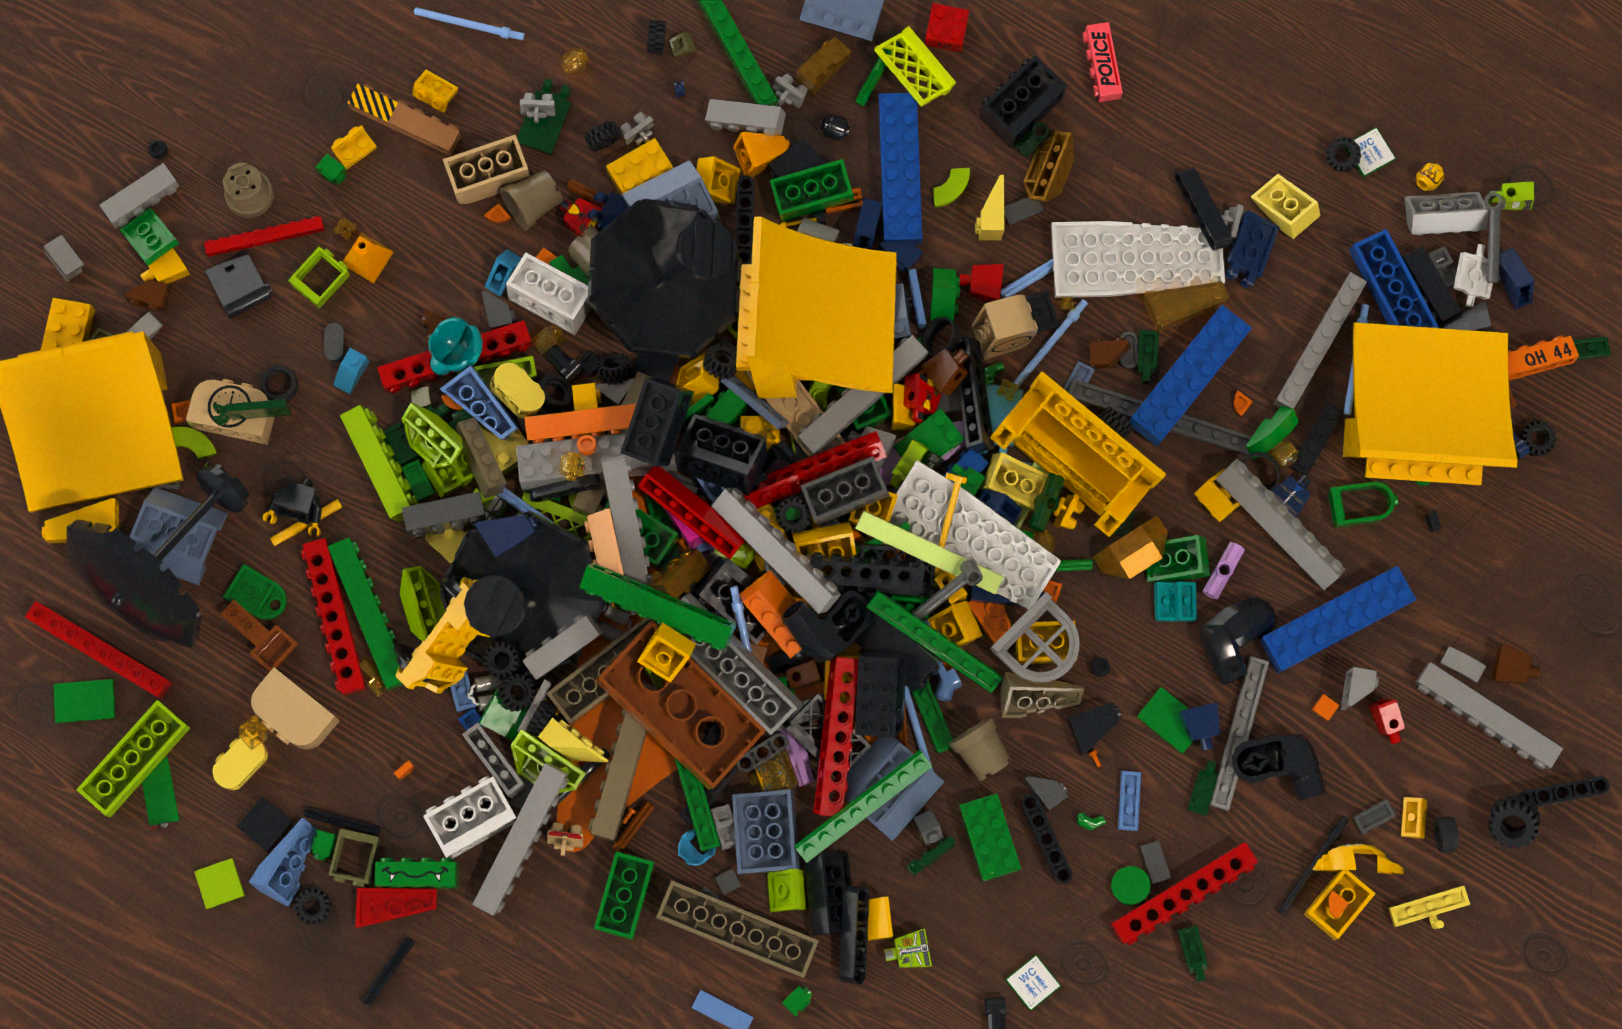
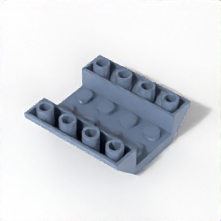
M690 160L622 194L628 208L637 200L643 199L667 201L668 204L698 205L697 207L701 210L704 209L714 221L721 222L718 210L701 176Z
M155 487L143 502L130 534V538L136 542L133 550L139 551L145 548L154 555L201 503ZM211 507L162 560L163 563L160 565V569L165 571L169 567L175 577L200 585L206 570L204 566L205 560L217 531H221L228 513Z
M879 737L847 773L848 789L845 792L844 799L851 803L914 754L896 738ZM929 769L866 818L893 841L944 781Z

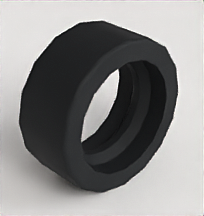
M274 365L262 374L260 387L269 400L285 399L288 402L297 393L298 380L294 372L288 367ZM277 373L285 374L290 379L291 386L283 395H275L268 388L269 379Z
M549 374L538 383L545 394V401L542 405L543 409L557 413L563 411L572 401V386L564 377L557 374ZM549 385L557 388L563 396V401H556L549 397L545 391V386Z

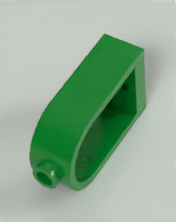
M1381 482L1331 487L1327 491L1334 528L1380 522L1393 511L1395 505H1398L1397 494H1393L1392 490ZM1375 489L1385 496L1387 509L1384 514L1350 520L1345 519L1341 493Z

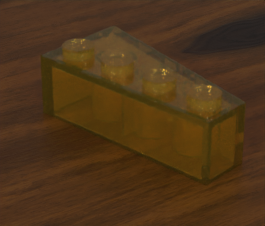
M1222 281L1145 293L1142 298L1157 332L1225 305L1230 299Z

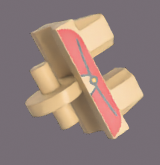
M554 822L551 830H548L547 844H554V849L561 850V856H565L566 850L574 851V847L583 848L582 826L571 825V831L568 833L563 832V824Z

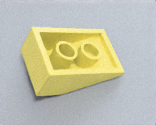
M1279 174L1274 176L1251 196V199L1270 220L1292 239L1297 237L1320 217L1318 202Z
M1004 175L999 176L981 211L980 218L977 217L975 234H978V240L1001 241L1004 233Z
M480 422L479 426L504 476L518 467L516 446L528 445L529 443L520 430L506 440H501Z
M1000 452L992 455L984 475L985 479L979 489L982 491L988 489L1007 494L1017 505L1034 511V498L1041 494L1048 474Z

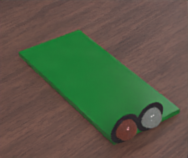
M166 757L142 782L150 825L148 827L152 830H156L158 825L166 828L168 823L180 821L168 757Z

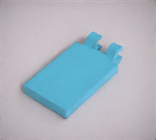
M986 384L993 433L1022 399L1023 390ZM999 446L998 453L1003 452L1007 454V448L1004 450ZM987 451L981 452L979 454L986 455Z

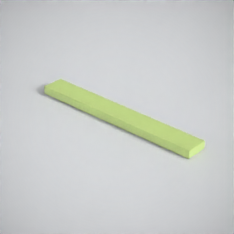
M864 510L855 526V529L955 576L962 573L960 566L964 561L968 560ZM977 564L983 579L976 586L996 594L1004 577Z

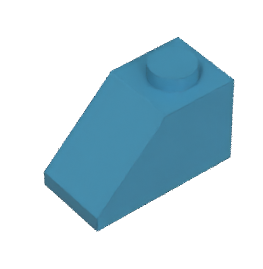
M506 249L496 258L484 287L501 297L507 288V281L522 258Z
M350 348L340 364L333 386L351 394L369 364L368 358Z

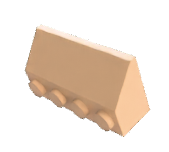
M610 508L588 515V521L584 523L586 532H591L592 540L588 542L590 551H595L596 559H593L594 563L624 575Z

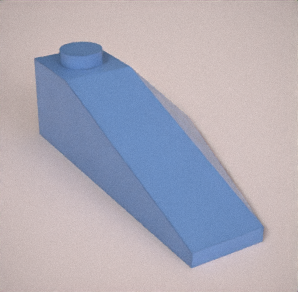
M302 818L259 865L249 883L261 893L285 906H289L299 890V878L301 872L305 870V858L311 850L317 829Z

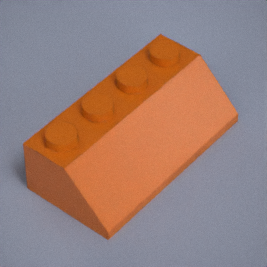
M769 570L739 595L745 606L791 658L802 648L783 624L781 617L785 610L797 601L773 572Z

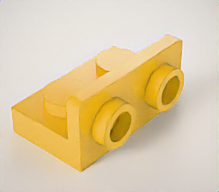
M425 70L414 83L412 95L444 113L448 103L456 95L458 87Z
M362 125L352 128L348 135L344 138H338L331 146L333 153L346 170L377 148Z

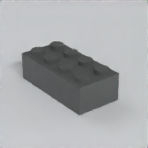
M874 456L801 485L817 525L890 496Z
M480 492L402 508L406 531L410 538L414 537V539L426 537L425 534L429 533L440 535L445 533L444 530L452 529V531L462 530L467 525L476 527L475 523L487 520Z

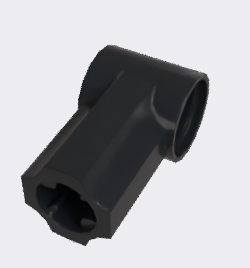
M557 344L552 346L545 354V357L558 369L559 374L569 383L583 371L580 364L575 359L570 358Z
M1005 997L985 998L988 1029H1006Z

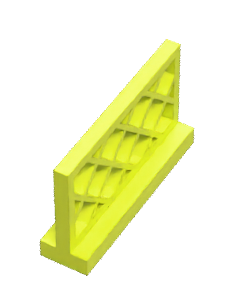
M910 26L905 28L902 33L876 46L874 49L921 107L941 95L948 94L956 84L955 80ZM896 41H898L903 46V48L897 47ZM882 49L892 50L891 55L885 54ZM895 52L904 54V59L895 57ZM908 55L911 56L915 62L908 61ZM895 62L903 64V70L898 69L895 66ZM907 66L916 68L915 73L907 71ZM919 70H923L928 77L919 75ZM907 77L914 78L915 84L910 83ZM919 80L927 82V87L920 86ZM931 83L934 84L939 91L931 89ZM919 91L927 93V98L923 99Z

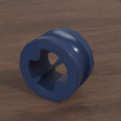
M675 81L676 98L679 96L684 98V82L677 83Z

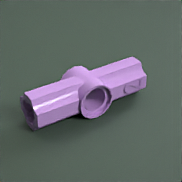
M1233 542L1228 544L1202 591L1206 596L1211 599H1218L1245 551L1242 546ZM1219 567H1226L1228 575H1222L1219 572Z
M787 729L780 731L788 739L785 752L789 765L793 768L798 786L802 787L815 782L808 763L810 761L806 748Z

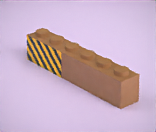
M357 84L347 102L349 109L448 156H452L461 138L459 129L454 125L448 124L447 126L441 123L442 121L437 117L431 116L430 118L424 115L425 113L420 109L415 108L413 110L403 101L398 100L396 102L386 93L381 92L379 94L366 84L363 86Z

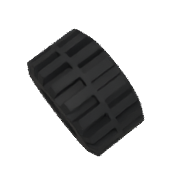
M1508 794L1504 796V799L1499 798L1497 803L1493 804L1488 827H1490V834H1494L1493 839L1495 841L1499 840L1500 845L1506 844L1508 845L1507 848L1512 849V846H1515L1516 849H1519L1521 845L1524 847L1528 846V843H1532L1535 837H1537L1540 825V812H1537L1538 807L1536 804L1532 805L1533 801L1531 799L1525 800L1526 796L1521 795L1520 798L1517 797V794H1513L1512 797H1509ZM1507 816H1518L1525 824L1520 827H1512L1504 821V818Z

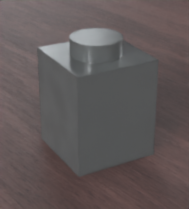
M932 810L914 817L917 830L926 846L944 838Z

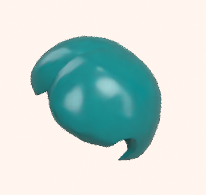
M451 317L440 322L433 334H430L428 342L429 351L432 356L430 361L432 371L437 375H446L449 372H460L469 366H473L478 361L483 347V339L478 328L474 325H469L459 317Z

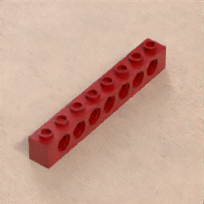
M523 320L482 333V352L475 364L481 362L482 364L492 362L493 358H506L512 352L529 350V347L533 345L525 321ZM509 337H514L516 339V341L513 344L506 343V340ZM490 343L498 345L495 350H489L487 347ZM430 351L377 367L385 392L392 394L399 392L401 388L406 386L411 388L425 380L427 382L436 380L437 376L440 375L435 374L431 369L430 361L432 356ZM418 366L424 367L423 372L420 374L414 373L415 368ZM399 372L406 374L402 380L396 379V375ZM449 372L445 376L455 374L456 372Z
M874 431L766 474L768 479L753 487L749 496L743 494V497L747 501L752 502L756 509L802 491L801 485L872 456H874L876 461L887 456L877 431Z
M326 538L303 544L304 550H301L303 561H307L309 567L306 569L308 580L312 579L313 587L310 589L313 599L317 598L318 605L315 608L318 617H322L323 624L320 625L322 634L327 636L328 643H325L327 653L331 654L333 659L330 662L332 672L337 675L338 680H335L336 689L345 696L367 689L333 559L328 549L329 544ZM316 558H323L320 566L313 565ZM321 576H327L328 580L325 584H318ZM327 594L333 596L330 603L323 602V598ZM331 613H337V619L334 622L328 621V616ZM335 632H342V638L340 640H333V634ZM341 650L347 651V656L344 659H338V653ZM345 669H352V675L349 678L342 676Z
M37 601L33 603L25 616L29 621L161 700L172 685L164 677Z
M836 656L830 660L813 813L818 815L834 816L846 807L844 796L848 789L846 778L850 770V762L848 760L849 753L852 751L851 733L854 732L853 715L856 712L855 696L858 683L859 659ZM846 672L848 678L843 682L842 675ZM844 692L845 699L841 702L840 695ZM842 712L843 719L838 721V714ZM840 731L841 738L836 741L835 736ZM838 751L839 757L834 761L833 755ZM836 771L837 776L832 780L831 774ZM831 791H834L835 796L830 800L829 794Z
M1244 842L1114 921L1110 926L1122 945L1125 943L1131 945L1139 940L1138 935L1143 932L1147 935L1156 930L1154 927L1156 924L1161 922L1164 925L1172 920L1171 915L1177 912L1180 915L1189 909L1187 905L1192 902L1196 905L1206 899L1204 897L1205 894L1211 892L1213 895L1221 890L1222 887L1220 885L1228 882V884L1236 881L1239 879L1237 875L1244 871L1247 874L1254 870V864L1258 863L1247 843ZM1232 859L1239 862L1238 870L1231 868L1230 862ZM1216 869L1223 873L1221 880H1217L1214 877ZM1199 879L1206 882L1205 890H1200L1197 887ZM1182 890L1189 892L1190 897L1188 900L1181 898L1180 893ZM1165 900H1170L1173 903L1171 911L1164 908ZM1149 910H1153L1156 913L1154 921L1147 918ZM1132 920L1139 922L1140 928L1138 931L1131 929L1130 923Z

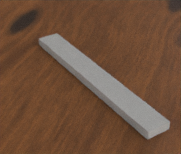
M1252 656L1249 657L1246 668L1248 674L1243 679L1224 749L1217 782L1210 803L1212 807L1226 811L1230 809L1238 776L1232 768V756L1235 748L1241 742L1248 741L1269 661Z

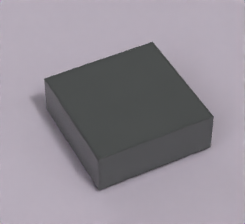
M733 869L715 877L723 895L741 887Z

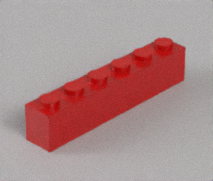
M654 466L638 485L640 489L727 558L731 559L745 543L746 540L716 510L661 466Z

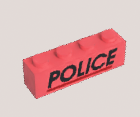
M1109 22L1087 25L1085 32H1083L1084 44L1087 43L1088 46L1086 57L1087 61L1091 62L1092 68L1089 69L1091 79H1094L1095 85H1093L1094 96H1097L1098 102L1121 99L1123 91Z

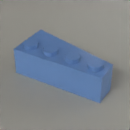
M469 366L440 388L442 392L447 394L501 440H506L520 429L475 367Z

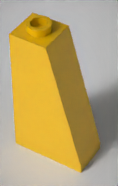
M111 498L46 520L45 527H42V537L49 544L66 543L67 526L77 519L90 521L93 525L95 523L111 525L112 528L109 532H112L115 528L119 529V501Z

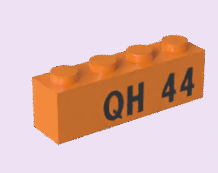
M1561 335L1549 342L1543 340L1537 342L1534 346L1524 345L1512 352L1508 350V381L1574 363L1579 354L1572 337Z

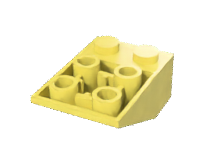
M552 718L538 736L548 746L572 761L608 762V759L603 756V750L596 745L592 747V741L585 736L581 738L582 733L574 727L569 729L571 726L562 719L558 722Z

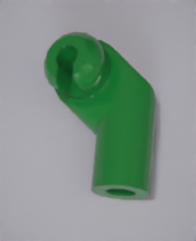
M1001 361L984 369L986 384H992L996 373L1005 370Z
M1079 813L1076 816L1078 825L1087 830H1093L1106 824L1103 815L1094 819L1086 816L1085 813Z

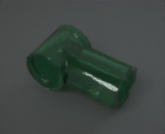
M1037 122L1015 145L1017 151L1027 158L1048 138L1049 126L1045 122ZM1043 129L1045 135L1039 136L1035 130Z

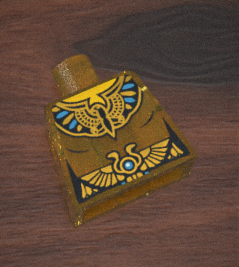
M787 749L755 767L756 774L749 776L750 784L752 786L761 785L763 792L790 790L799 785Z

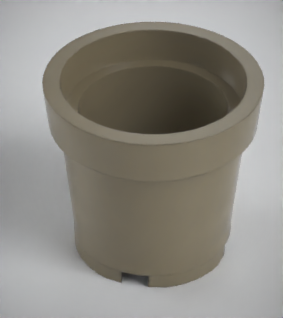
M247 163L234 164L227 170L223 178V186L228 208L234 214L243 218H255L264 214L270 208L274 199V188L271 181L262 172L258 171L257 168Z
M541 170L515 184L510 183L500 188L502 199L511 216L526 231L536 224V220L563 202L560 190L556 192L554 187L556 186L555 181L545 170Z
M594 227L585 230L586 234L582 238L578 236L568 250L569 256L588 277V282L591 239L599 233Z
M992 717L971 727L949 743L954 752L960 754L979 781L986 779L985 775L995 774L1012 761L996 731L997 726Z

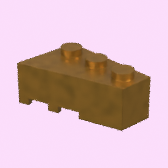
M835 36L831 40L828 39L818 52L814 53L809 60L797 69L796 82L799 85H804L808 89L807 92L814 96L851 57V50Z
M687 549L680 555L681 558L679 560L669 563L663 573L656 574L648 586L679 599L678 597L683 592L687 594L690 591L689 586L694 582L698 583L710 571L711 567L699 550Z

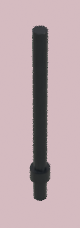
M1343 815L1337 825L1329 831L1328 838L1277 912L1284 916L1314 873L1313 867L1317 861L1327 854L1335 840H1339L1343 834L1342 830L1350 820Z

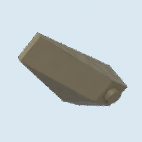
M1005 672L1001 684L1002 718H1023L1033 712H1038V714L1045 713L1044 710L1050 708L1062 709L1079 705L1083 696L1084 686L1057 680L1035 683L1024 680L1015 673Z

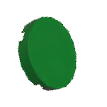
M1127 866L1115 873L1112 878L1111 888L1114 897L1124 905L1135 906L1141 904L1148 897L1151 883L1144 870L1134 866Z

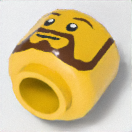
M1433 163L1425 164L1416 174L1418 187L1424 191H1434L1444 180L1442 167Z

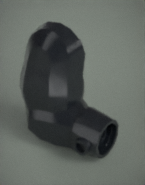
M847 591L835 601L827 612L817 614L804 601L800 600L785 610L781 620L791 635L795 637L803 651L815 661L823 662L830 661L845 651L859 634L867 629L872 615L870 609L866 607V599L861 594Z
M1248 597L1222 609L1200 627V642L1204 654L1222 686L1248 674L1242 655H1239V648H1242L1252 640L1262 638L1272 631L1275 612L1269 602L1258 597Z
M1303 734L1268 735L1255 740L1241 742L1234 750L1232 768L1236 775L1247 783H1258L1270 777L1276 778L1287 775L1292 780L1291 785L1299 801L1326 793L1317 755L1311 743Z

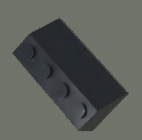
M820 853L809 862H805L812 936L841 933L843 891L847 885H851L848 853Z

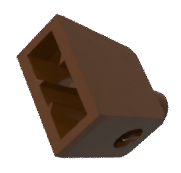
M962 348L956 354L944 349L924 363L922 368L939 392L950 396L967 375L968 371L962 363L969 355Z
M1502 644L1497 649L1491 682L1523 685L1527 683L1528 677L1538 679L1540 668L1531 666V655Z
M815 660L786 670L787 686L794 689V691L824 682L820 664ZM801 675V679L796 682V676Z

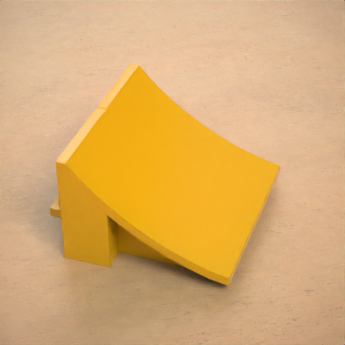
M754 217L752 264H742L736 369L737 371H751L758 398H797V380H813L858 390L893 393L896 252L877 251L838 244L791 230L763 217Z
M1369 323L1353 324L1355 418L1345 419L1343 457L1366 458V478L1481 485L1483 466L1517 468L1518 459L1514 444L1509 399L1508 333Z
M132 331L17 355L18 357L0 361V408L10 437L30 513L184 481L162 393L163 390H168L161 352L144 331L137 333Z
M1043 371L1034 380L1030 390L990 437L1004 450L1010 443L1014 444L1046 472L1063 477L1065 480L1063 486L1071 493L1080 496L1079 499L1101 516L1094 525L1108 537L1124 522L1145 494L1154 488L1166 475L1165 472Z

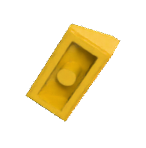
M1404 797L1402 837L1425 838L1426 799Z

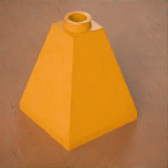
M742 132L733 148L743 175L753 178L768 168L770 163L791 148L789 140H785L784 136H768L761 133Z
M361 232L342 262L348 266L349 270L374 284L394 251Z

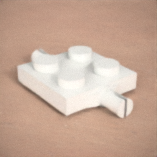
M1483 244L1477 245V251L1474 255L1467 252L1460 253L1453 289L1468 295L1465 306L1470 308L1474 307L1475 297L1488 300L1491 295L1493 283H1487L1488 259L1484 257L1486 246Z

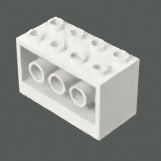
M526 252L506 283L508 299L573 335H576L592 308L587 302V285Z
M486 776L478 781L479 785L473 788L468 786L461 790L462 794L456 798L451 796L443 801L444 804L440 807L435 805L426 810L427 814L423 817L446 858L459 856L515 823L517 817L494 777L489 778V776ZM486 801L488 803L491 802V804L489 805L490 808L488 809L483 808L484 803ZM469 811L471 813L474 812L471 819L465 818ZM451 821L456 822L453 829L448 828Z

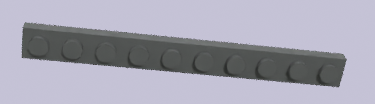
M1076 379L1072 380L1068 392L1081 403L1105 410L1106 407H1112V409H1116L1117 412L1119 411L1122 416L1131 418L1144 402ZM1183 414L1170 430V432L1243 456L1250 455L1246 445L1252 436Z

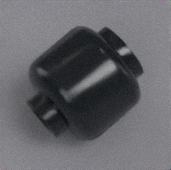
M830 114L828 117H824L821 131L824 137L840 141L844 136H848L850 126L845 117Z

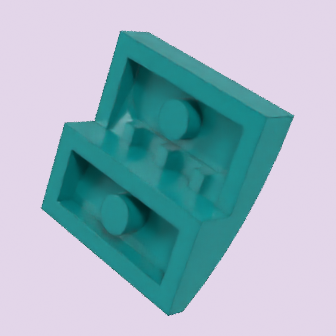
M1155 582V621H1197L1196 582Z

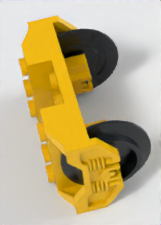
M454 576L453 579L444 577L442 584L453 597L446 608L447 611L427 639L423 640L416 649L403 644H396L394 646V651L397 655L396 661L400 665L396 671V677L408 689L420 686L441 694L444 689L457 684L464 677L468 667L458 658L464 654L465 648L476 635L487 636L470 626L465 613L464 600L466 593L473 583L478 580L472 581L460 576Z

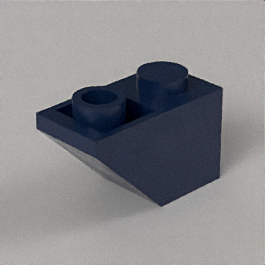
M909 240L881 242L879 245V251L896 252V269L907 274L923 255V252Z

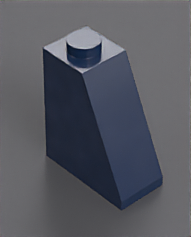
M864 198L853 247L872 250L882 202Z
M1513 248L1501 251L1499 255V276L1514 310L1532 304L1533 277Z
M528 514L475 523V526L495 557L501 556L538 532L536 520L532 516L529 517Z

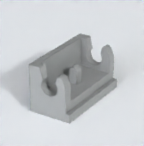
M62 235L44 245L46 256L66 282H69L83 271L81 269L84 267L83 262Z

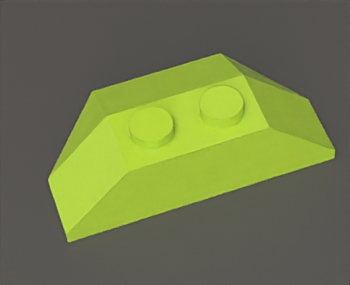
M410 403L402 417L409 446L434 469L454 464L463 449L462 437L437 414L415 403Z
M422 566L403 569L400 597L410 631L423 642L443 617L445 609L439 593L440 583L431 574L426 572Z
M523 729L520 730L511 744L517 773L535 784L544 764L547 762L569 773L567 776L569 782L565 789H561L559 793L576 790L587 774L574 761Z

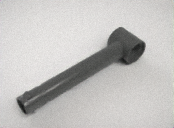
M1491 192L1486 195L1484 200L1486 207L1489 208L1488 269L1486 279L1487 283H1499L1501 210L1505 208L1506 200L1502 195ZM1498 197L1499 203L1493 207L1491 204L1492 200Z
M971 559L964 561L960 566L961 574L911 613L922 619L964 585L979 584L983 579V575L976 561Z

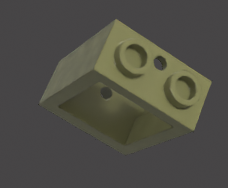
M340 829L329 871V876L333 877V881L345 883V880L353 881L352 885L363 888L364 884L370 885L381 838ZM345 839L373 845L365 878L337 872Z

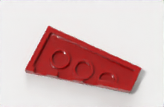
M357 888L356 928L436 910L437 889Z

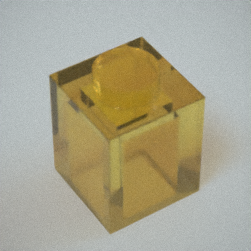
M256 715L239 726V737L251 750L267 740L268 728Z

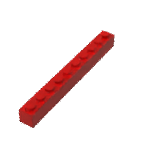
M314 216L312 219H301L298 222L291 221L285 225L278 224L276 227L269 226L262 230L255 229L253 232H243L240 235L233 234L227 238L220 237L218 240H207V242H204L206 255L211 257L325 231L322 217Z

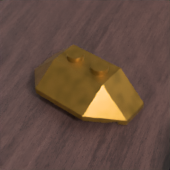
M1055 130L1052 136L1036 148L1023 181L1030 200L1048 202L1062 193L1074 162L1072 133Z
M1156 516L1109 545L1092 558L1103 574L1131 579L1163 558L1168 531L1159 517Z

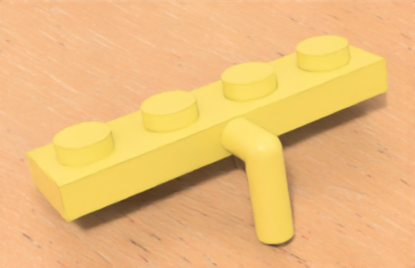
M1460 886L1388 909L1394 927L1429 917L1432 928L1440 929L1443 928L1444 923L1441 920L1438 921L1437 914L1470 905L1465 887Z

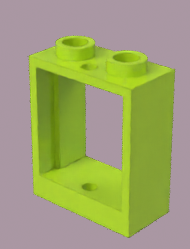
M320 247L313 252L288 280L291 286L319 309L350 276L347 270L348 266L341 260L337 262L333 259L334 255L328 249L323 250ZM323 258L340 275L319 297L301 280Z

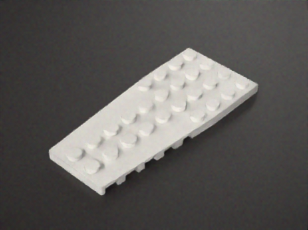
M1115 221L1051 223L1055 298L1113 297L1218 286L1225 283L1223 248L1213 251L1200 227H1174L1165 224L1158 226L1148 223L1132 224V222Z
M917 460L896 493L898 498L890 523L897 526L908 520L911 528L907 531L938 545L954 482L946 479ZM960 487L945 549L968 560H975L977 564L1002 575L1004 578L996 593L1029 610L1039 598L1061 560L967 490Z

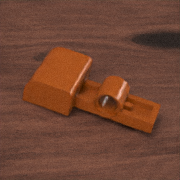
M235 600L221 613L226 620L256 646L249 654L269 672L273 668L277 669L299 646L277 625L269 632Z

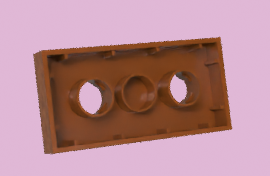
M651 621L645 625L594 681L708 790L714 789L766 730L691 658L687 660L671 683L663 678V684L659 690L646 689L640 680V673L645 666L637 662L653 634L659 628ZM702 721L715 722L719 727L720 738L715 745L704 744L699 739L698 727Z

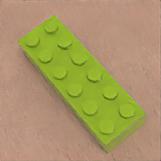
M359 405L341 414L340 417L389 517L400 523L404 520L402 508L418 505L419 502L415 496L411 495L409 491L411 486L406 478L403 479L401 472H403L401 465L398 461L395 462L392 457L395 455L392 447L384 441L386 435L383 429L378 428L376 424L378 421L374 411H370L369 408Z
M157 700L76 790L105 816L111 818L189 731L190 727L162 702Z

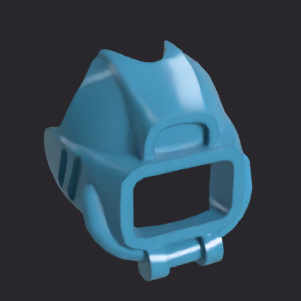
M695 829L687 831L681 837L678 845V856L683 858L687 865L692 866L705 863L716 852V848H713L702 855L691 844L690 841L696 836Z

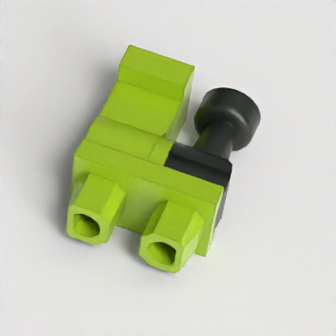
M916 439L912 440L903 457L892 471L893 476L889 483L899 488L916 461L921 462L929 448ZM931 451L927 456L929 461L926 466L934 469L935 465L939 466L943 462V459Z

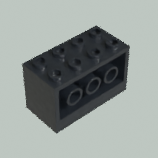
M1036 55L1031 59L1027 58L1022 63V68L1018 72L1016 70L1012 72L1008 77L1009 80L1005 84L1001 83L995 89L996 93L992 97H986L981 103L982 107L980 108L979 118L1010 148L1016 145L1064 98L1067 85Z
M645 378L620 453L653 466H669L694 391L660 378Z
M696 414L693 415L675 450L677 472L724 488H737L747 496L750 495L757 477L767 461L766 438L763 436L752 434L742 428H735L724 422H717L706 416Z
M718 556L710 566V571L695 584L689 593L704 607H707L710 613L735 623L734 632L737 633L735 637L741 641L736 614L733 612L731 605L733 600L730 588L738 586L740 594L755 581L729 558ZM744 604L743 614L749 641L757 645L768 631Z
M867 650L859 656L855 735L895 738L903 731L907 653Z

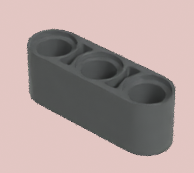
M774 732L772 735L767 736L753 745L742 757H748L751 760L750 765L742 767L739 760L736 763L737 767L743 772L751 771L783 751L788 745L787 737L782 732ZM778 736L784 738V743L781 746H775L773 743L774 739ZM759 747L767 748L765 756L760 757L757 755Z

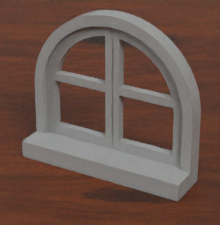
M1047 592L990 649L1017 676L1035 683L1051 682L1062 677L1073 666L1079 653L1080 642L1076 626L1069 616L1051 600L1052 597ZM1048 611L1061 623L1062 627L1044 643L1030 627ZM1065 629L1069 638V650L1063 661L1048 645ZM1025 633L1040 649L1022 666L1007 650ZM1042 651L1058 666L1048 672H1034L1026 669Z

